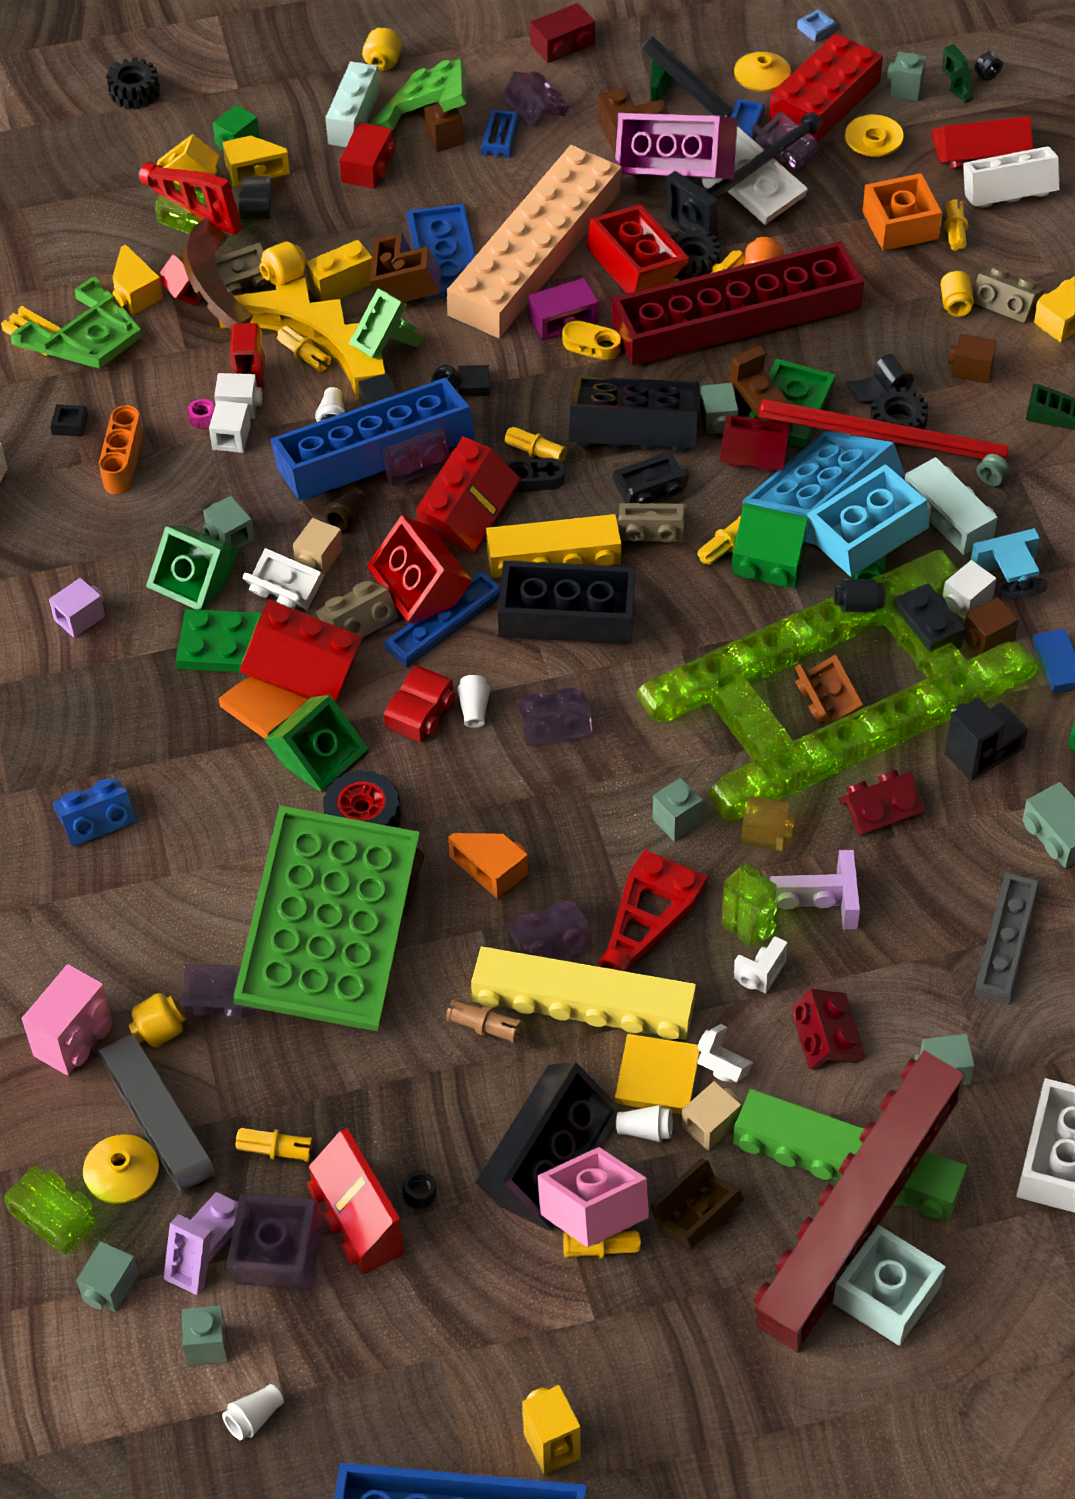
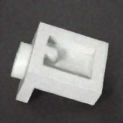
M774 936L767 948L762 947L759 950L755 961L738 955L734 962V978L744 987L752 990L756 989L766 994L786 963L787 942Z

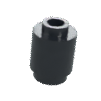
M842 579L840 586L835 587L834 602L836 606H840L843 613H874L876 609H883L885 606L886 591L883 582H876L875 579Z

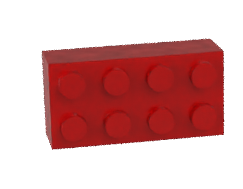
M835 33L771 93L769 121L791 131L801 124V117L803 115L814 112L821 118L822 127L815 135L807 133L803 138L818 143L881 82L883 55Z

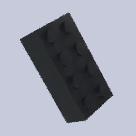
M503 561L498 605L499 637L632 644L636 567Z

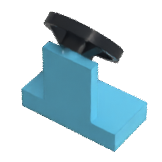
M1035 528L973 543L971 554L973 562L986 571L1001 568L1007 580L1006 583L1000 586L1001 596L1014 599L1027 598L1039 595L1047 590L1046 580L1034 577L1038 576L1040 572L1034 561L1040 539Z

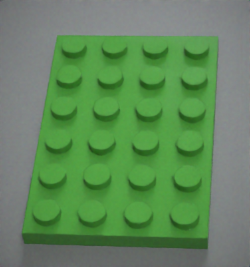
M279 805L233 997V1004L378 1032L419 840V832Z

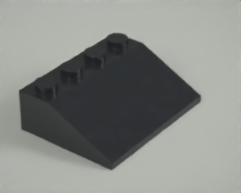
M576 376L570 404L569 442H576L578 446L582 447L594 446L595 443L608 444L611 448L639 445L640 448L645 450L657 449L658 446L671 447L675 451H687L689 448H696L700 382Z

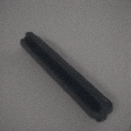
M651 36L644 42L642 50L714 116H731L733 109L655 37Z

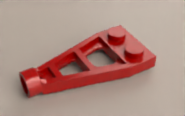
M147 162L142 166L139 179L143 185L151 187L155 192L199 219L203 220L206 218L222 231L236 235L243 229L229 180L207 172L163 168L152 162ZM173 181L179 182L182 192L175 189ZM194 187L202 188L207 207L198 202Z
M644 849L628 874L609 946L599 961V967L627 972L692 910L707 885L708 876ZM645 890L671 901V905L658 916L638 909L637 906L640 895ZM630 920L650 928V931L640 942L623 935Z

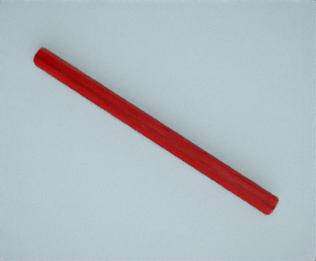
M763 399L759 408V416L765 419L889 441L981 460L988 454H996L1006 461L1009 453L1008 446L1005 444Z

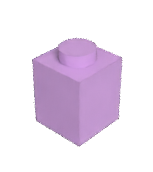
M81 578L49 599L54 620L74 638L105 617L102 593L96 586L92 585L90 587Z

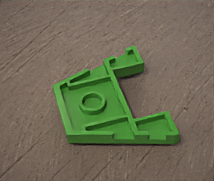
M461 58L451 62L444 60L432 69L426 70L423 68L414 72L405 85L369 124L393 130L401 114L439 101L444 112L466 105L467 98L465 94H467V89L464 85L466 83V67Z
M93 276L75 289L76 299L91 307L55 334L29 321L11 333V342L18 347L100 369L142 337L141 328L123 307L119 308L114 303L113 296L108 290L104 291L101 288L100 281Z

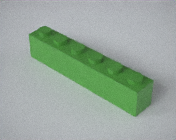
M750 1089L734 1125L733 1144L739 1146L747 1153H759L771 1157L781 1165L787 1167L796 1166L810 1171L817 1178L839 1181L842 1175L839 1173L840 1166L850 1152L856 1155L863 1142L859 1141L864 1129ZM927 1151L893 1205H905L919 1210L926 1217L932 1219L941 1218L949 1221L963 1185L967 1165Z

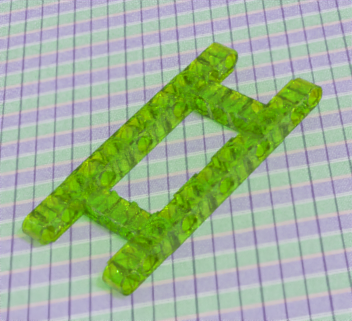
M936 550L885 574L872 578L876 582H883L885 585L886 599L883 609H876L874 613H843L840 606L835 605L834 596L646 682L637 691L636 698L654 722L671 721L708 703L713 706L753 760L740 768L720 776L721 780L716 782L708 792L709 799L724 820L734 821L949 720L952 711L962 703L967 704L977 697L985 702L1027 682L1037 673L1039 664L1020 642L1010 643L1008 641L969 660L963 657L952 642L931 652L927 650L893 605L895 597L927 583L932 586L936 593L943 595L945 581L959 571V569L943 550ZM874 624L877 626L885 625L896 638L898 647L905 649L916 663L915 668L918 671L922 670L927 679L795 741L791 739L749 683L763 676L766 678L786 669L818 650L823 652L855 637V633Z

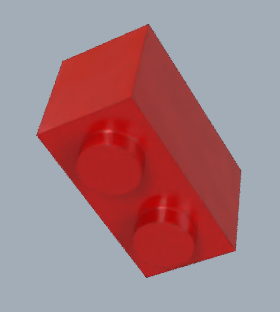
M358 123L339 160L341 182L372 189L375 188L379 178H383L385 175L388 160L393 159L395 155L396 142L392 140L391 128Z

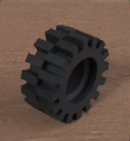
M127 58L122 59L123 64L116 62L114 63L115 68L110 67L108 69L109 73L106 74L109 96L113 103L116 102L117 106L121 107L124 104L125 109H130V106L134 105V109H140V104H143L144 107L149 106L148 101L153 103L156 101L155 97H159L160 86L157 69L153 66V63H147L146 59H141L140 62L137 61V58H132L131 62H128Z
M687 228L684 234L678 231L676 232V237L672 235L671 238L686 255H701L700 257H689V262L674 278L677 279L681 276V280L711 273L712 267L715 264H720L721 248L715 235L710 237V232L707 230L702 234L699 228H695V232H691L690 228Z
M892 387L889 393L883 390L880 392V396L876 395L874 402H872L870 419L926 429L929 411L927 401L924 402V397L921 394L916 397L915 390L911 389L910 393H906V388L901 387L900 392H896V388ZM899 413L904 414L909 418L895 419L889 415Z

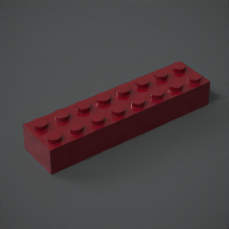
M842 241L613 297L612 325L620 334L621 344L633 366L862 308L864 280Z
M923 1050L918 1060L911 1058L900 1076L903 1079L901 1086L897 1092L893 1089L888 1092L880 1106V1109L883 1111L876 1123L871 1120L860 1136L859 1141L863 1142L856 1155L850 1152L846 1156L839 1169V1173L842 1174L835 1187L829 1184L825 1188L818 1201V1205L821 1208L813 1219L808 1216L797 1233V1237L800 1238L798 1244L793 1251L785 1250L775 1267L779 1271L771 1284L766 1281L754 1299V1302L757 1304L755 1308L757 1327L797 1353L834 1297L836 1282L875 1228L881 1224L961 1099L964 1073Z

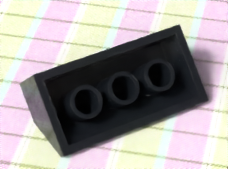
M577 1062L548 1065L475 1183L499 1207L546 1230H552L555 1224L542 1216L540 1212L538 1175L597 1147L601 1148L616 1123L617 1113L623 1110Z

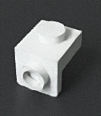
M720 1024L710 1031L706 1030L698 1044V1050L701 1051L697 1063L712 1070L713 1075L722 1081L729 1083L738 1082L748 1076L753 1062L721 1047L728 1027Z

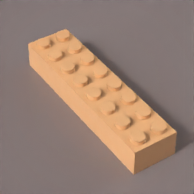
M570 145L447 289V316L496 338H500L528 305V295L536 293L542 288L589 230L590 219L601 216L618 196L621 186L622 166Z

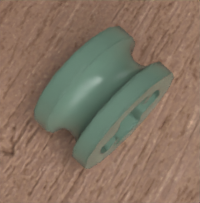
M988 454L983 459V462L977 466L976 472L984 483L990 486H998L1003 481V478L1008 475L1009 466L1001 456Z

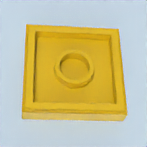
M627 1034L615 1094L616 1104L637 1108L662 1105L663 1108H671L672 1113L682 1115V1109L691 1102L697 1062L700 1054L698 1045Z

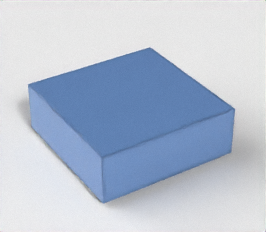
M818 9L799 19L797 28L814 42H817L837 30V23Z

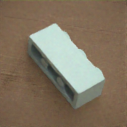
M350 61L326 116L328 144L346 147L358 123H367L380 93L378 66Z
M936 457L905 474V481L921 494L931 506L929 522L963 555L972 551L973 543L994 538L997 516L993 509L977 498L973 490L965 486L954 475L953 471L949 467L944 466Z

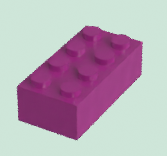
M618 113L615 164L622 166L621 174L667 177L676 170L686 178L733 180L738 119L707 115Z

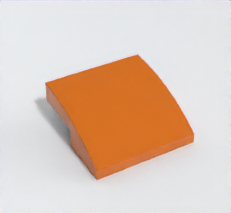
M250 676L219 698L221 708L265 739L309 699Z

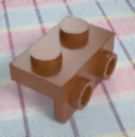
M836 654L808 671L801 664L795 667L800 677L795 682L805 698L810 696L813 704L808 707L818 723L824 721L833 731L867 711L841 660Z

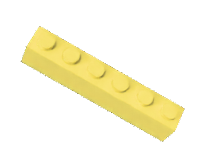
M481 946L471 981L472 1002L479 1003L482 1006L515 1009L523 1014L538 1013L549 1015L557 1020H577L587 1022L595 1027L610 1026L622 1028L629 1033H650L668 1040L677 1038L687 1040L695 1004L696 984Z

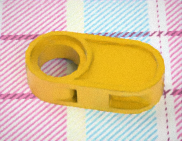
M571 321L563 327L562 343L571 352L603 360L613 359L620 354L621 337L616 330L583 321ZM602 341H611L614 343V345L611 347H602L599 345V343Z

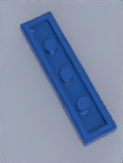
M480 570L471 577L473 581L454 607L416 623L407 624L384 641V649L406 668L496 602L500 596V585Z

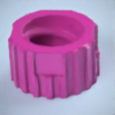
M202 398L190 403L188 406V416L192 426L197 429H207L210 426L215 409L213 402ZM202 412H207V414L198 415V414H200V413H202Z

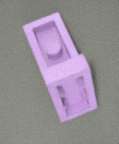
M839 850L837 874L770 876L769 908L793 909L796 907L816 906L818 908H829L831 906H841L843 930L857 929L860 905L854 851Z
M215 1192L191 1220L178 1214L170 1222L164 1280L197 1295L205 1286L208 1263L248 1217L249 1207Z

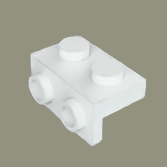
M265 548L253 574L245 572L242 579L251 585L249 591L260 597L267 598L268 594L278 598L277 603L292 609L298 606L308 610L324 575L320 571Z

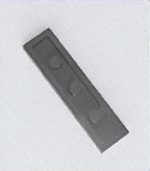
M1005 872L974 996L1009 1005L1040 881Z

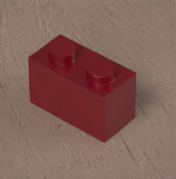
M578 3L530 22V45L547 63L595 44V20Z
M726 414L719 462H724L731 467L737 468L744 465L758 467V469L765 472L783 471L790 423Z

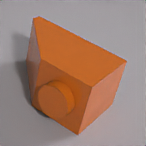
M453 833L448 837L450 858L497 899L528 875L527 851L519 842H512L504 834Z

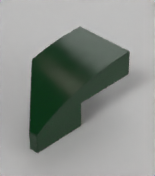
M952 44L944 48L942 71L951 78L950 91L961 101L967 103L972 100L968 60Z

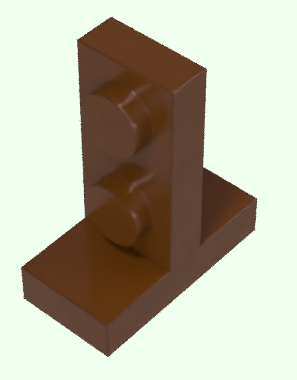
M757 345L732 357L729 383L733 385L736 403L745 400L759 419L770 420L759 416V408L763 399L789 404L790 402L763 370L766 353L760 345Z

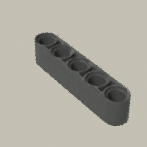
M130 1034L98 1050L108 1074L180 1193L214 1176L215 1171L208 1155L136 1037Z

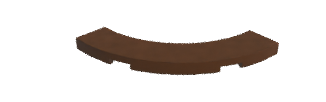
M205 218L196 224L186 240V245L183 249L184 268L196 294H202L209 303L207 308L232 331L234 323H250L254 315L235 299L220 278L216 268L215 253L219 247L225 244L228 235Z

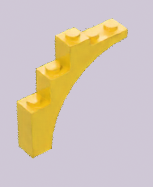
M298 278L284 285L276 284V290L234 296L243 307L254 315L250 323H257L260 328L278 331L280 328L282 329L286 325L290 326L304 338H311L315 346L326 352L341 366L352 384L356 399H360L358 381L385 374L382 354L378 359H375L349 344L359 323L344 324L340 299L310 303L305 278ZM219 321L220 328H227L221 321Z

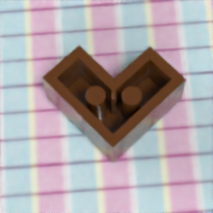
M626 87L599 93L598 120L615 155L618 113L670 114L663 100L635 106Z
M402 232L374 239L370 283L375 292L378 288L382 289L402 302L440 293L442 271L428 246L411 250Z

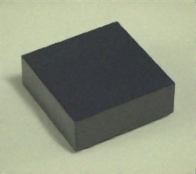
M489 365L458 366V372L462 376L460 386L458 387L460 396L489 395Z
M56 404L50 426L52 435L83 437L88 417L87 406Z

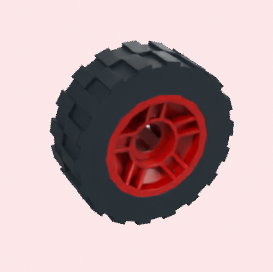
M356 770L357 772H348L344 776L336 778L333 784L326 789V796L323 798L324 814L399 827L401 817L398 790L396 791L395 784L392 781L390 782L385 775H379L371 770L369 772Z

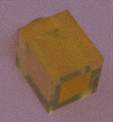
M748 796L742 823L741 844L782 851L785 838H792L795 818L788 817L790 803Z

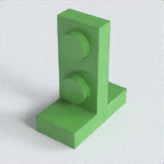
M378 288L349 344L370 357L378 359L389 338L419 348L424 337L415 332L417 326L400 318L407 304Z

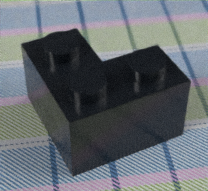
M977 697L967 704L962 703L952 711L945 755L972 781L1024 750L1028 728L1002 702L989 708Z

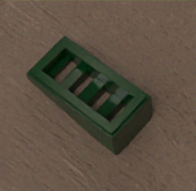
M653 59L650 102L663 100L673 79Z
M1033 383L1026 421L1075 430V398L1046 386Z

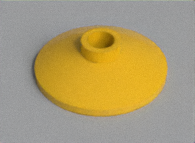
M753 52L737 61L734 75L743 87L753 91L768 92L775 90L791 75V68L789 63L777 54Z
M864 115L848 124L845 131V139L849 147L854 151L866 156L879 157L889 155L899 149L903 142V130L891 118L882 115Z
M128 1134L111 1136L99 1142L87 1155L83 1167V1176L89 1191L96 1198L112 1204L129 1203L141 1198L153 1187L159 1174V1160L154 1148L144 1139ZM126 1160L121 1166L113 1165L116 1161Z

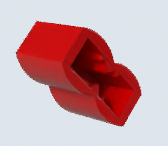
M234 323L231 331L230 365L233 369V374H255L257 387H262L263 391L265 353L262 349L261 328L257 323Z
M416 665L409 672L401 689L392 697L385 709V728L420 743L425 740L427 735H433L439 724V716L444 710L448 711L455 701L456 693L453 691L452 679Z

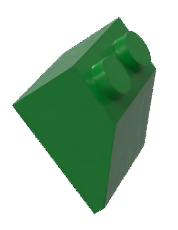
M744 503L733 549L731 574L795 589L805 560L809 517Z
M185 525L166 526L146 587L196 610H204L229 580L239 549Z
M331 695L311 697L264 739L284 767L317 791H323L369 749Z

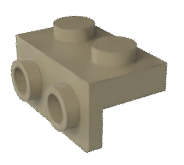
M260 242L215 257L219 276L233 296L241 293L244 288L253 285L256 288L262 287L270 282V280L264 279L260 272V263H262L261 258L264 252Z
M993 266L980 272L973 289L974 304L1020 322L1027 321L1032 305L1037 303L1044 294L1045 289L1037 286L1038 282L1031 278L1020 277L1018 279L1009 275L1010 271L1002 267Z
M619 503L620 541L683 542L684 504Z
M372 581L357 584L353 587L352 592L344 596L331 598L325 603L324 607L316 610L320 620L360 635L362 638L398 619L389 590Z

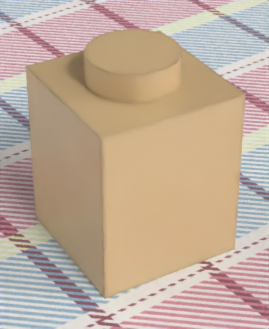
M312 518L293 543L295 561L320 571L325 576L343 551L341 529Z
M713 1081L682 1109V1128L709 1151L734 1129L741 1111L738 1097L731 1090L723 1089Z

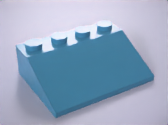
M824 431L785 464L783 471L778 470L747 496L743 503L807 517L809 512L885 464L900 477L904 476L905 473L894 442ZM808 524L806 543L814 544L810 539Z

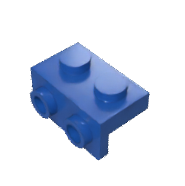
M118 778L100 780L90 789L82 792L73 791L66 793L60 800L52 803L72 846L82 844L136 822L128 793Z

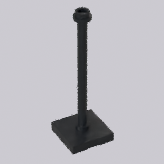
M814 112L803 115L800 125L736 170L733 180L724 179L707 192L676 170L667 176V220L684 232L687 228H690L691 232H695V228L701 229L700 233L703 234L707 230L710 232V237L712 235L717 237L718 198L807 133L815 135L822 127V120L819 115Z

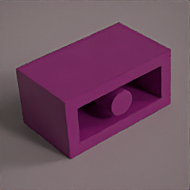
M582 278L528 295V317L541 340L544 341L562 335L563 327L571 321L598 324V300L586 280Z

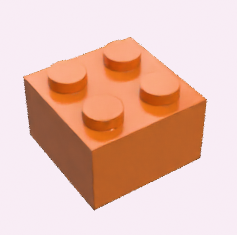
M922 173L865 185L862 212L882 251L939 239L942 211Z

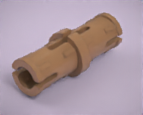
M453 999L450 1006L454 1007V1009L448 1007L446 1020L448 1022H454L475 1029L476 1034L482 1036L488 1033L516 1043L519 1036L515 1035V1033L521 1034L522 1020L494 1013L493 1008L488 1006L479 1008Z

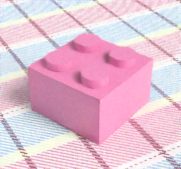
M69 964L64 967L22 1017L33 1056L67 1076L72 1073L76 1066L79 1067L86 1061L90 1049L99 1039H103L109 1033L113 1023L103 984Z
M600 1147L538 1175L541 1215L587 1248L649 1218L647 1178Z

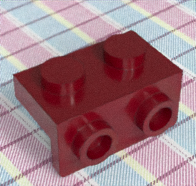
M896 769L877 776L879 783L868 787L866 781L846 787L848 794L840 797L839 801L841 804H847L858 835L925 811L911 772L899 776Z
M810 988L792 1006L793 1020L809 1069L817 1070L827 1060L858 1063L865 1056L846 993Z

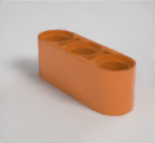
M124 405L117 407L110 416L99 460L103 487L110 494L125 493L132 485L143 440L139 412L133 406Z

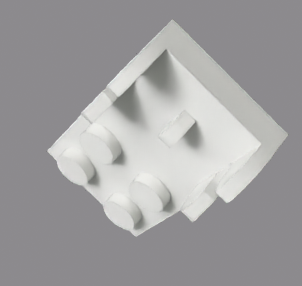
M738 126L734 172L764 151ZM773 158L728 192L765 225L804 198L808 188ZM702 178L705 188H711L717 182L720 183L724 180Z

